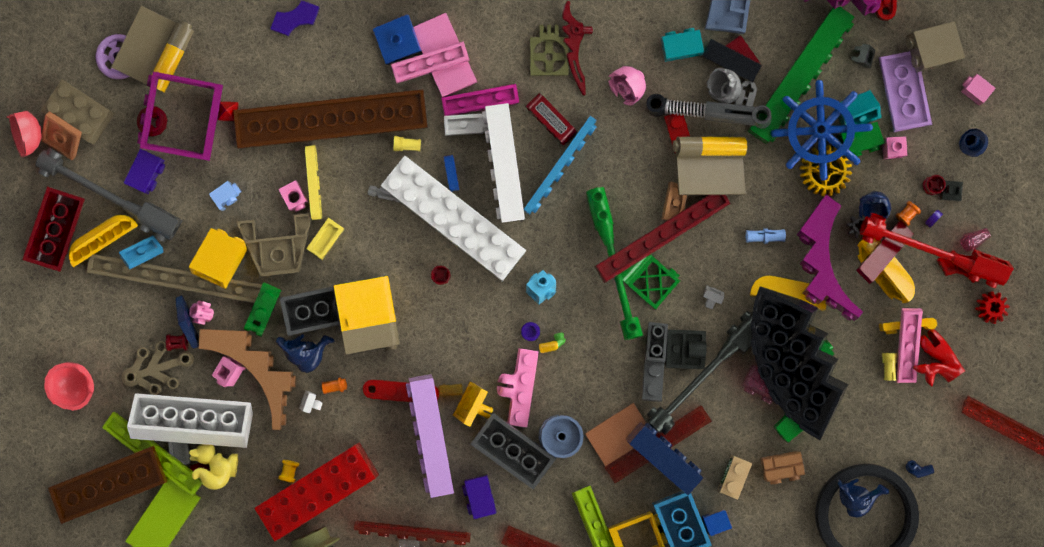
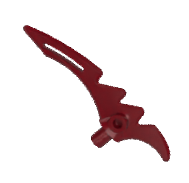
M567 1L563 7L562 18L568 22V25L562 26V30L569 38H564L563 41L572 51L567 53L568 63L582 95L585 96V77L579 65V46L584 34H592L593 28L592 26H583V23L578 22L572 16L570 1ZM573 61H575L576 68H577V71H578V73H579V76H580L582 82H580V80H579V78H578V75H577V73H576V70H575Z

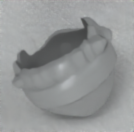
M717 68L710 74L706 82L709 95L720 103L731 104L740 96L741 82L737 74L732 70Z

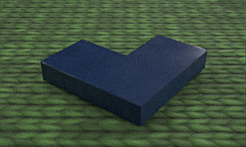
M181 295L175 299L178 324L189 344L194 349L199 347V337L191 322L189 307Z

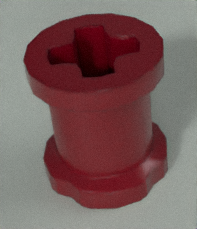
M184 333L177 336L166 335L167 351L181 348L188 350V340Z

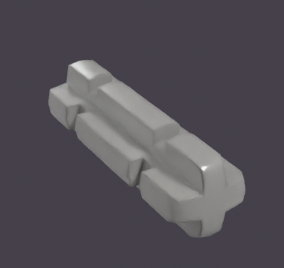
M369 186V196H378V198L400 202L383 188L379 189L376 186Z

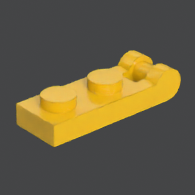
M934 318L922 319L921 327L924 329L936 328L937 321ZM901 321L879 324L880 331H885L886 335L896 334L897 330L900 329Z

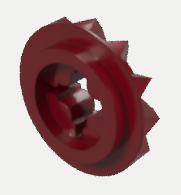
M154 106L152 118L158 119L155 121L156 127L150 126L149 136L151 137L161 135L166 129L168 122L166 113L159 107ZM147 107L142 109L137 116V126L141 132L144 126L140 124L142 113L146 114Z

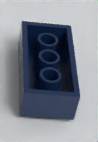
M640 422L628 435L626 441L684 493L689 495L703 479L700 475L702 470L692 461L687 463L685 461L687 457L677 448L673 451L671 449L672 444L662 435L657 437L656 434L658 432L650 424L646 423L644 425Z

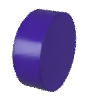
M936 210L925 221V224L931 228L943 213Z
M533 322L524 324L521 329L522 337L527 341L536 340L540 335L539 326Z

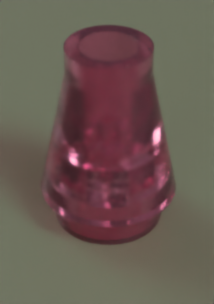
M983 228L964 234L960 238V243L965 251H973L989 239L991 235L988 229Z

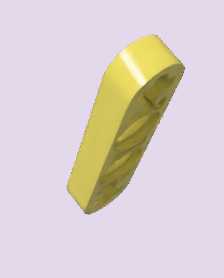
M315 145L305 146L310 213L312 220L322 219L321 196L318 193L320 184L319 176H317V150Z

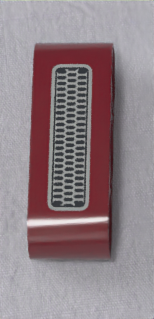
M538 93L525 106L528 111L531 110L534 114L533 116L542 125L544 124L547 127V130L555 138L557 137L560 140L559 143L563 146L577 133L575 128L542 94Z

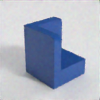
M725 510L702 516L710 536L732 529Z

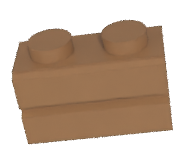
M800 451L760 458L764 480L766 482L770 481V484L782 483L781 479L789 478V481L799 480L801 475H805Z

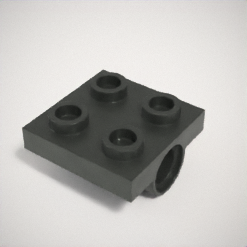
M668 329L666 368L705 369L707 352L706 331Z

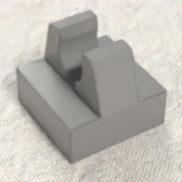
M706 285L703 292V297L707 298L705 307L713 309L716 302L722 304L724 292Z

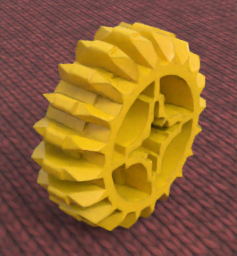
M827 145L826 155L835 152L837 149L834 147L831 151V145ZM815 147L811 149L812 154L819 155ZM840 157L836 160L840 169L834 167L832 162H828L827 170L832 172L827 173L828 177L825 181L820 179L821 184H819L812 176V172L820 176L819 166H812L813 162L803 158L801 162L806 164V166H800V170L805 171V173L800 174V177L807 178L802 183L807 184L809 182L811 185L807 189L811 190L814 187L815 195L821 190V196H825L826 191L829 196H832L833 190L838 194L840 193L839 187L842 189L846 188L843 182H850V179L846 176L852 175L851 171H847V168L852 167V165L845 163L848 161L846 157L844 159ZM831 175H840L834 185L827 186Z

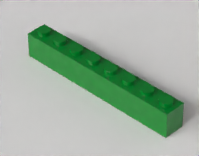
M840 6L836 9H831L765 106L770 109L772 115L771 124L764 129L751 126L747 132L765 144L769 143V141L773 143L776 137L771 136V131L778 129L780 125L784 127L790 118L787 115L792 110L783 102V97L789 96L798 105L800 104L798 99L802 94L804 96L811 88L809 85L811 80L818 78L822 72L820 69L822 64L829 62L833 56L831 54L833 48L837 49L844 40L841 38L844 32L848 33L854 25L852 21L855 16ZM761 113L757 119L764 121L767 115Z

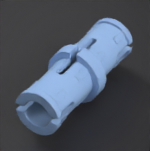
M768 228L756 231L746 230L745 238L747 243L763 242L768 244V242L772 241L785 242L786 232L785 229L768 230Z

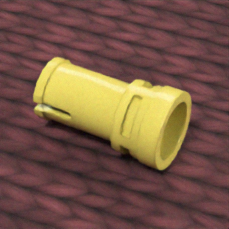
M394 136L393 151H420L421 139H405L404 137Z
M882 353L884 380H896L898 353Z

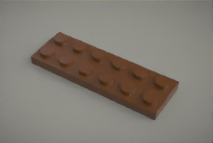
M152 446L51 486L48 490L60 522L63 524L167 483V479L155 447Z

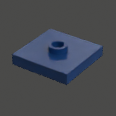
M404 15L373 28L386 65L422 51L409 15Z

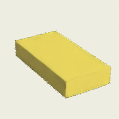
M328 218L306 249L323 260L344 231V228Z

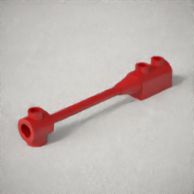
M871 213L870 217H865L860 228V235H863L862 239L868 243H873L874 240L880 241L882 237L889 238L949 260L969 274V279L979 282L980 278L985 279V283L992 288H996L997 285L1004 286L1014 269L1009 261L976 249L973 250L971 256L950 253L886 229V219L875 213Z

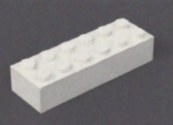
M509 104L485 106L486 111H482L484 124H488V130L485 131L486 143L491 144V150H488L489 162H493L494 169H490L492 181H496L497 188H493L494 199L499 200V207L496 208L497 219H501L502 223L524 220Z
M135 393L127 429L131 439L247 448L253 411L251 403Z

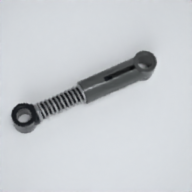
M652 94L646 101L647 109L654 117H660L669 113L674 115L680 114L681 116L682 114L684 116L687 114V116L690 115L691 117L693 115L694 117L700 116L701 118L704 116L706 121L751 125L760 129L768 127L772 121L771 111L764 105L754 107L709 101L706 104L704 103V105L702 103L695 104V102L692 104V102L685 103L684 101L683 103L682 101L678 102V100L677 102L675 100H668L660 94ZM655 102H660L661 107L658 109L652 108V104ZM763 113L767 115V118L764 121H760L757 119V116Z

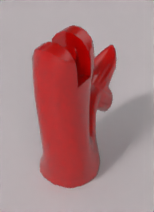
M930 329L927 333L934 344L925 335L920 336V346L928 355L941 363L915 365L913 369L918 373L924 374L926 382L932 387L936 374H940L949 383L964 373L965 370L946 340L935 329Z

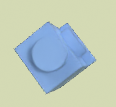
M227 181L209 193L219 210L224 211L226 209L224 205L230 206L237 201L236 197L239 196L241 190L236 183L232 184Z

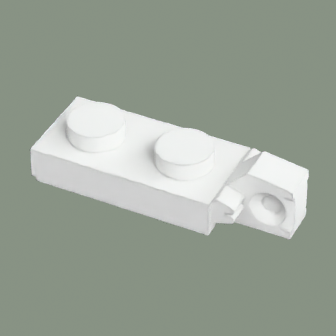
M482 114L444 116L445 136L483 134L488 130V124H484Z

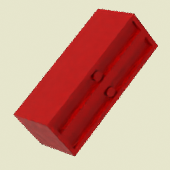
M359 442L254 509L273 540L277 541L379 476V473Z

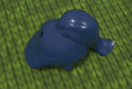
M872 191L859 199V215L861 218H863V215L870 217L871 213L878 214L885 219L890 215L891 203L882 192Z
M304 334L291 341L278 337L276 343L283 350L286 358L291 363L297 365L301 372L305 373L314 371L320 365L325 346L335 342L334 338L324 335L317 344L301 341L304 338Z
M840 479L837 480L841 503L847 508L848 515L856 518L866 515L880 495L890 494L889 489L879 484L875 490L869 492L864 487L854 485L859 479L845 484Z

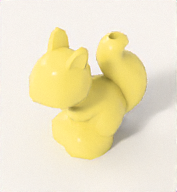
M203 444L189 451L191 455L189 459L191 461H198L201 464H209L210 471L204 468H197L192 473V478L194 480L200 478L206 488L212 490L221 489L228 483L230 477H236L238 454L232 453L228 458H224L221 453L216 454L214 445Z

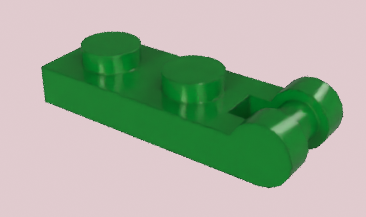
M267 283L262 284L244 330L248 332L251 330L257 336L262 337L281 293L280 289ZM254 320L261 322L260 326L254 324Z

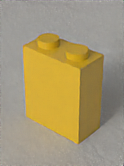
M211 228L189 265L191 274L226 289L247 252L246 244L239 237L232 238L221 229L215 230Z

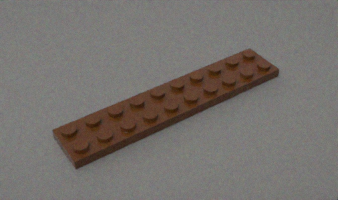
M423 89L233 110L238 149L428 128Z

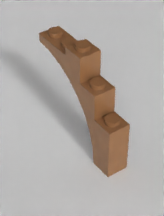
M200 329L199 349L212 350L227 355L247 368L260 383L268 399L272 414V430L283 429V425L286 426L287 415L283 414V411L288 401V396L284 395V392H290L292 387H296V376H293V371L270 370V367L274 366V356L271 355V351L248 350L252 345V335H249L248 331Z

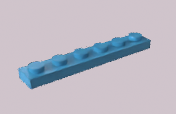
M591 116L587 119L524 208V212L530 215L532 212L536 213L542 205L539 201L543 196L547 198L552 191L550 187L554 181L558 182L564 174L561 170L565 165L567 167L570 166L575 158L572 156L576 150L580 151L586 143L584 141L586 135L591 136L597 128L594 125L596 119Z

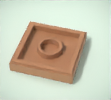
M49 111L45 115L41 141L70 160H73L77 155L82 132Z

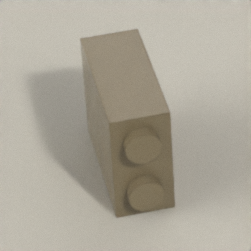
M955 21L915 31L905 36L906 46L910 50L912 57L911 63L916 73L952 64L965 58Z

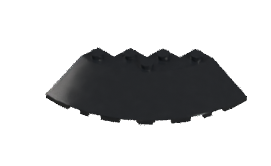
M760 286L754 301L751 322V346L758 366L757 370L769 390V395L776 405L782 408L785 415L797 423L803 431L821 440L849 385L831 376L838 358L821 351L829 333L811 325L818 307L801 299Z

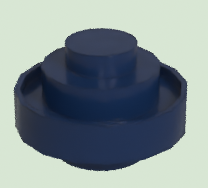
M976 128L966 131L959 141L960 150L969 157H977L983 154L988 146L987 135Z

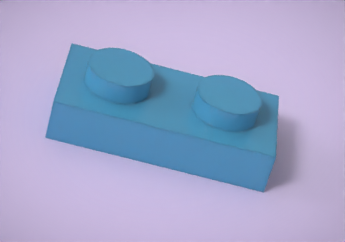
M152 235L120 251L119 255L130 270L164 252L163 247Z

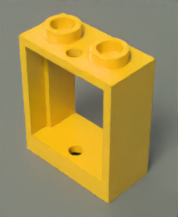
M649 511L608 527L615 547H623L617 530L649 519L658 545L652 547H665L664 544H667L664 533H660L657 527L661 525L657 514L653 515Z

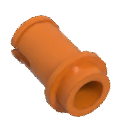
M339 377L338 380L322 382L323 393L344 392V390H347L346 379Z

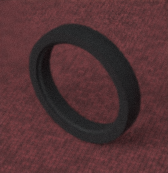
M874 464L853 465L837 472L823 486L816 503L815 519L820 537L827 547H843L834 537L828 518L831 500L839 489L837 480L840 479L845 484L849 480L862 476L881 478L897 490L903 501L905 520L900 535L889 547H909L919 524L918 504L911 488L895 472Z

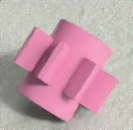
M198 301L197 304L194 303L189 310V315L193 318L192 322L202 325L210 322L214 314L213 309L210 308L211 304L204 301Z

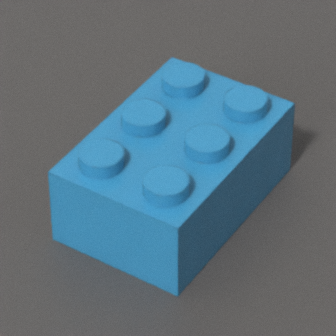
M680 491L652 503L669 547L712 546L691 493L687 495Z

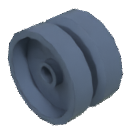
M564 415L550 416L542 423L538 434L541 447L552 456L558 458L571 457L578 452L584 437L579 423L573 418ZM560 433L565 434V436H563V440H560L558 438V435Z

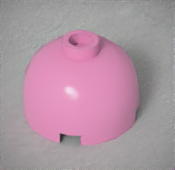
M623 66L609 75L611 79L608 82L611 90L617 97L619 92L625 100L624 104L631 106L642 98L646 90L645 77L641 71L630 66Z

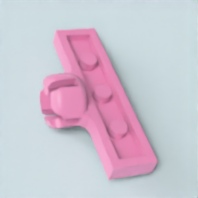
M518 348L514 374H501L499 376L498 382L507 384V387L497 386V393L499 396L510 398L507 423L512 426L527 427L539 351Z

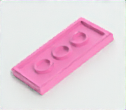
M446 13L413 27L423 54L459 43ZM468 61L432 72L442 97L477 83Z

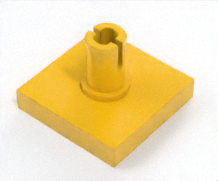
M470 381L453 416L469 427L477 414L488 419L491 415L483 411L493 412L492 407L483 404L488 392Z

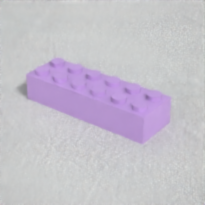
M432 374L409 378L406 388L408 397H412L413 402L409 403L412 417L416 416V421H413L415 436L419 435L420 440H416L419 455H423V459L419 460L422 474L426 473L427 477L423 478L425 492L430 493L431 498L453 494V485Z

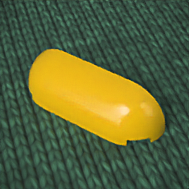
M116 215L79 237L72 243L69 249V260L72 267L80 264L138 226L137 222L129 216Z
M861 240L858 243V259L861 263L881 240H874L873 243ZM894 257L875 281L890 299L895 298L902 301V303H908L915 294L914 282L896 257Z
M763 276L754 282L750 296H757L761 286L810 303L806 300V296L802 294L809 283L776 276ZM825 300L820 304H812L821 311L826 310L827 306Z

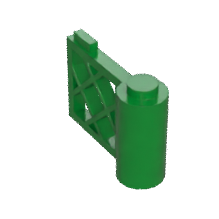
M651 254L621 273L623 282L655 310L680 282L678 279L680 275L672 268L668 270ZM653 262L658 266V274L648 275L647 267ZM661 276H669L674 282L670 287H662ZM648 277H658L659 288H649ZM638 278H645L646 289H637L633 283ZM659 290L660 298L654 304L649 299V291Z

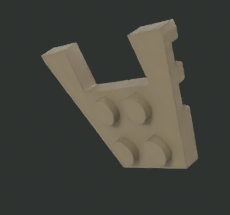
M311 213L294 215L296 235L257 239L255 220L236 221L261 277L300 273L312 219Z

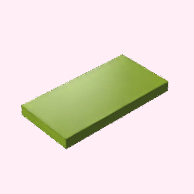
M167 478V483L163 484L125 542L133 547H169L201 497L197 494L191 497Z

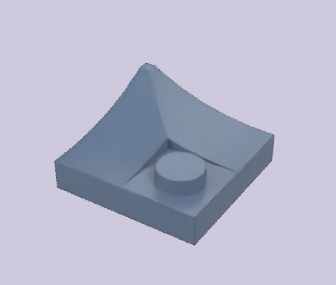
M711 0L705 29L744 34L746 32L750 0Z

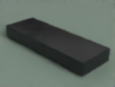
M714 39L710 40L702 55L751 82H754L762 67L760 63Z

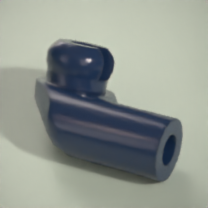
M910 460L906 464L907 472L916 478L934 474L932 464L921 467L914 460Z

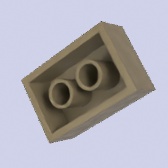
M61 79L41 109V112L44 114L50 111L81 131V138L95 145L115 115L113 111Z

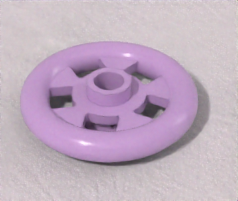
M115 34L108 36L99 44L96 50L97 66L109 78L125 79L130 77L113 68L109 69L105 65L107 61L113 64L115 55L121 48L116 47L117 42H124L126 35ZM107 47H110L112 50L107 56L104 54V51Z

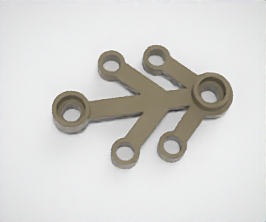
M159 341L155 345L156 351L148 367L140 370L144 359L150 355L148 348L141 347L137 350V358L132 368H127L123 371L122 381L126 386L134 387L139 385L149 390L150 394L158 395L162 391L161 386L143 379V377L150 375L166 383L170 389H176L180 385L179 379L171 378L161 371L179 365L191 366L195 361V356L192 352L184 351L178 358L158 364L163 353L167 351L166 342ZM163 343L165 345L164 350L159 349V344ZM142 349L146 350L144 357L140 353ZM185 355L189 357V361L187 363L183 361V357ZM129 374L134 375V379L132 381L128 379ZM171 380L176 381L177 384L175 387L171 386ZM153 386L158 387L157 393L152 391Z

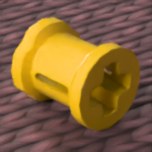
M282 460L283 468L278 479L294 483L296 480L294 476L299 463Z

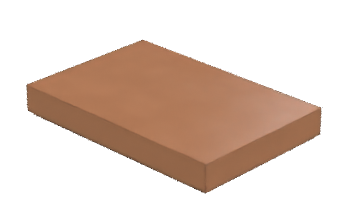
M632 403L586 432L585 435L604 465L607 466L634 449L626 441V438L640 422L644 425L646 422L635 404Z

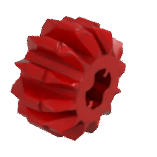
M990 291L988 295H981L983 300H977L981 307H976L975 310H981L978 317H984L985 323L990 321L991 324H996L997 320L1002 322L1004 320L1003 316H1008V312L1005 309L1010 308V306L1004 305L1007 298H1001V293L994 294L993 291ZM991 304H995L994 311H990Z

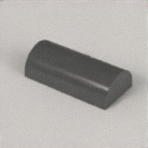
M333 287L280 298L288 336L340 325Z
M492 413L471 443L472 446L533 490L556 459V457L549 454L544 448L495 413Z

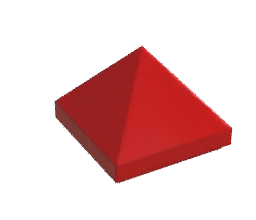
M220 101L218 120L234 121L233 110H238V102Z

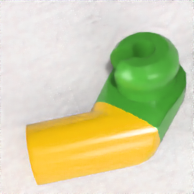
M564 333L554 334L555 341L539 344L540 352H551L561 347L566 341Z

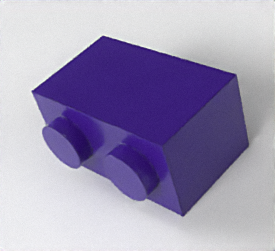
M140 149L124 184L146 194H149L150 191L153 192L157 185L155 180L158 174L161 175L164 171L165 164L163 163L165 160Z
M488 475L465 480V485H462L464 496L469 498L470 503L467 504L469 515H473V518L477 519L496 514L497 511Z

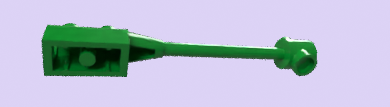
M598 187L586 191V198L594 229L598 231L604 246H606L608 257L615 254L613 245L614 223L605 188ZM620 273L614 277L625 318V320L620 321L624 341L642 337L643 333L639 318H632Z

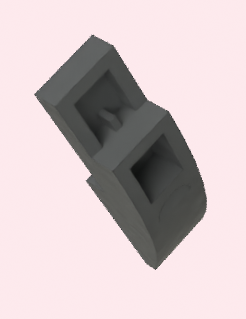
M648 323L642 382L643 401H662L668 324Z

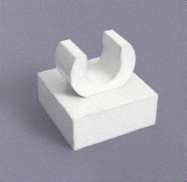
M305 390L299 409L310 413L312 408L320 410L322 402L315 400L316 395Z

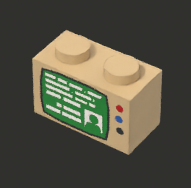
M731 455L718 491L738 500L752 463Z

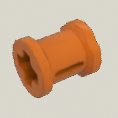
M908 201L906 203L907 206L895 215L907 227L910 225V221L917 214L921 213V210L911 201Z

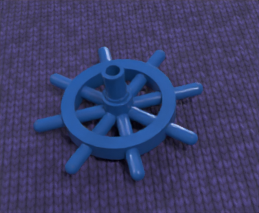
M817 80L815 83L816 98L809 99L798 105L789 96L783 97V102L794 112L790 118L788 129H774L771 131V136L789 137V141L796 153L786 163L788 169H792L801 158H804L810 162L819 163L820 179L825 181L828 177V162L835 161L844 155L854 165L860 164V159L849 148L854 140L855 132L871 131L873 126L869 123H854V119L847 107L857 98L855 91H852L842 102H839L835 99L824 97L823 81ZM824 105L835 109L826 120ZM816 106L817 121L806 110ZM842 114L846 125L831 126ZM800 117L811 126L796 128ZM847 133L843 144L832 134ZM811 135L801 146L797 136ZM818 140L819 155L807 152ZM826 140L837 149L826 155Z

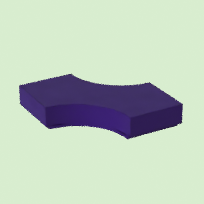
M301 0L300 4L292 11H277L270 29L289 37L291 32L300 25H314L320 7Z

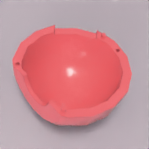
M28 111L7 116L18 153L22 158L32 154L38 148L42 138L41 126L38 120Z
M66 362L55 365L49 370L45 377L44 389L53 405L55 404L62 409L74 411L88 404L94 393V383L90 373L84 366L78 363Z

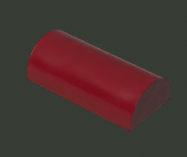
M47 187L22 260L61 272L85 199Z

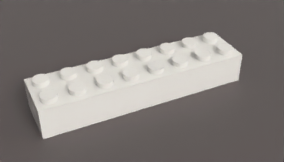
M406 156L401 159L381 185L384 190L502 282L526 252L522 246Z

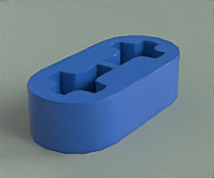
M453 155L444 156L449 189L451 192L458 191L460 189Z

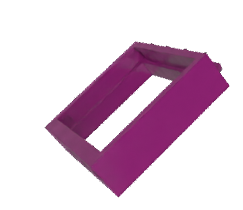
M153 71V74L149 75L147 80V86L150 87L149 94H145L143 105L147 106L146 114L142 113L140 124L144 126L143 131L138 133L137 144H140L142 149L210 161L223 85ZM159 79L214 89L203 153L148 143Z

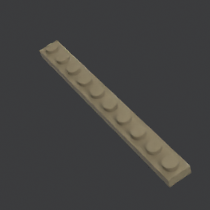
M96 254L89 257L87 273L255 303L262 286L261 284L231 279L227 288L224 289L191 274L189 271L145 263L129 270L122 259Z

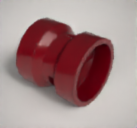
M940 175L927 177L922 184L923 191L928 195L939 194L944 191L946 186L944 178Z
M440 265L433 268L431 278L436 284L445 285L449 282L451 273L448 268Z

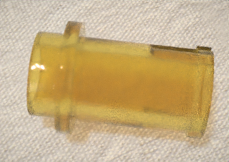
M443 383V385H439L440 397L463 396L462 383L451 385Z

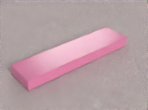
M463 41L391 64L398 84L470 60Z
M902 308L896 369L897 383H916L917 372L913 369V366L918 365L923 313L921 308Z

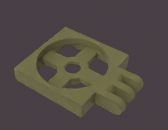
M539 25L540 37H530V76H568V46L563 41L564 38L568 37H559V25L554 26L555 32H551V25H547V32H544L543 25ZM541 42H545V51L543 53H534L536 46ZM553 42H558L564 48V53H555L553 51ZM548 53L553 55V59L550 61L546 59ZM534 61H543L546 64V72L538 69ZM555 61H564V65L558 71L553 72V63Z

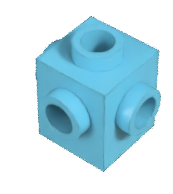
M544 270L539 274L535 273L526 284V293L540 305L545 299L549 300L556 293V280Z

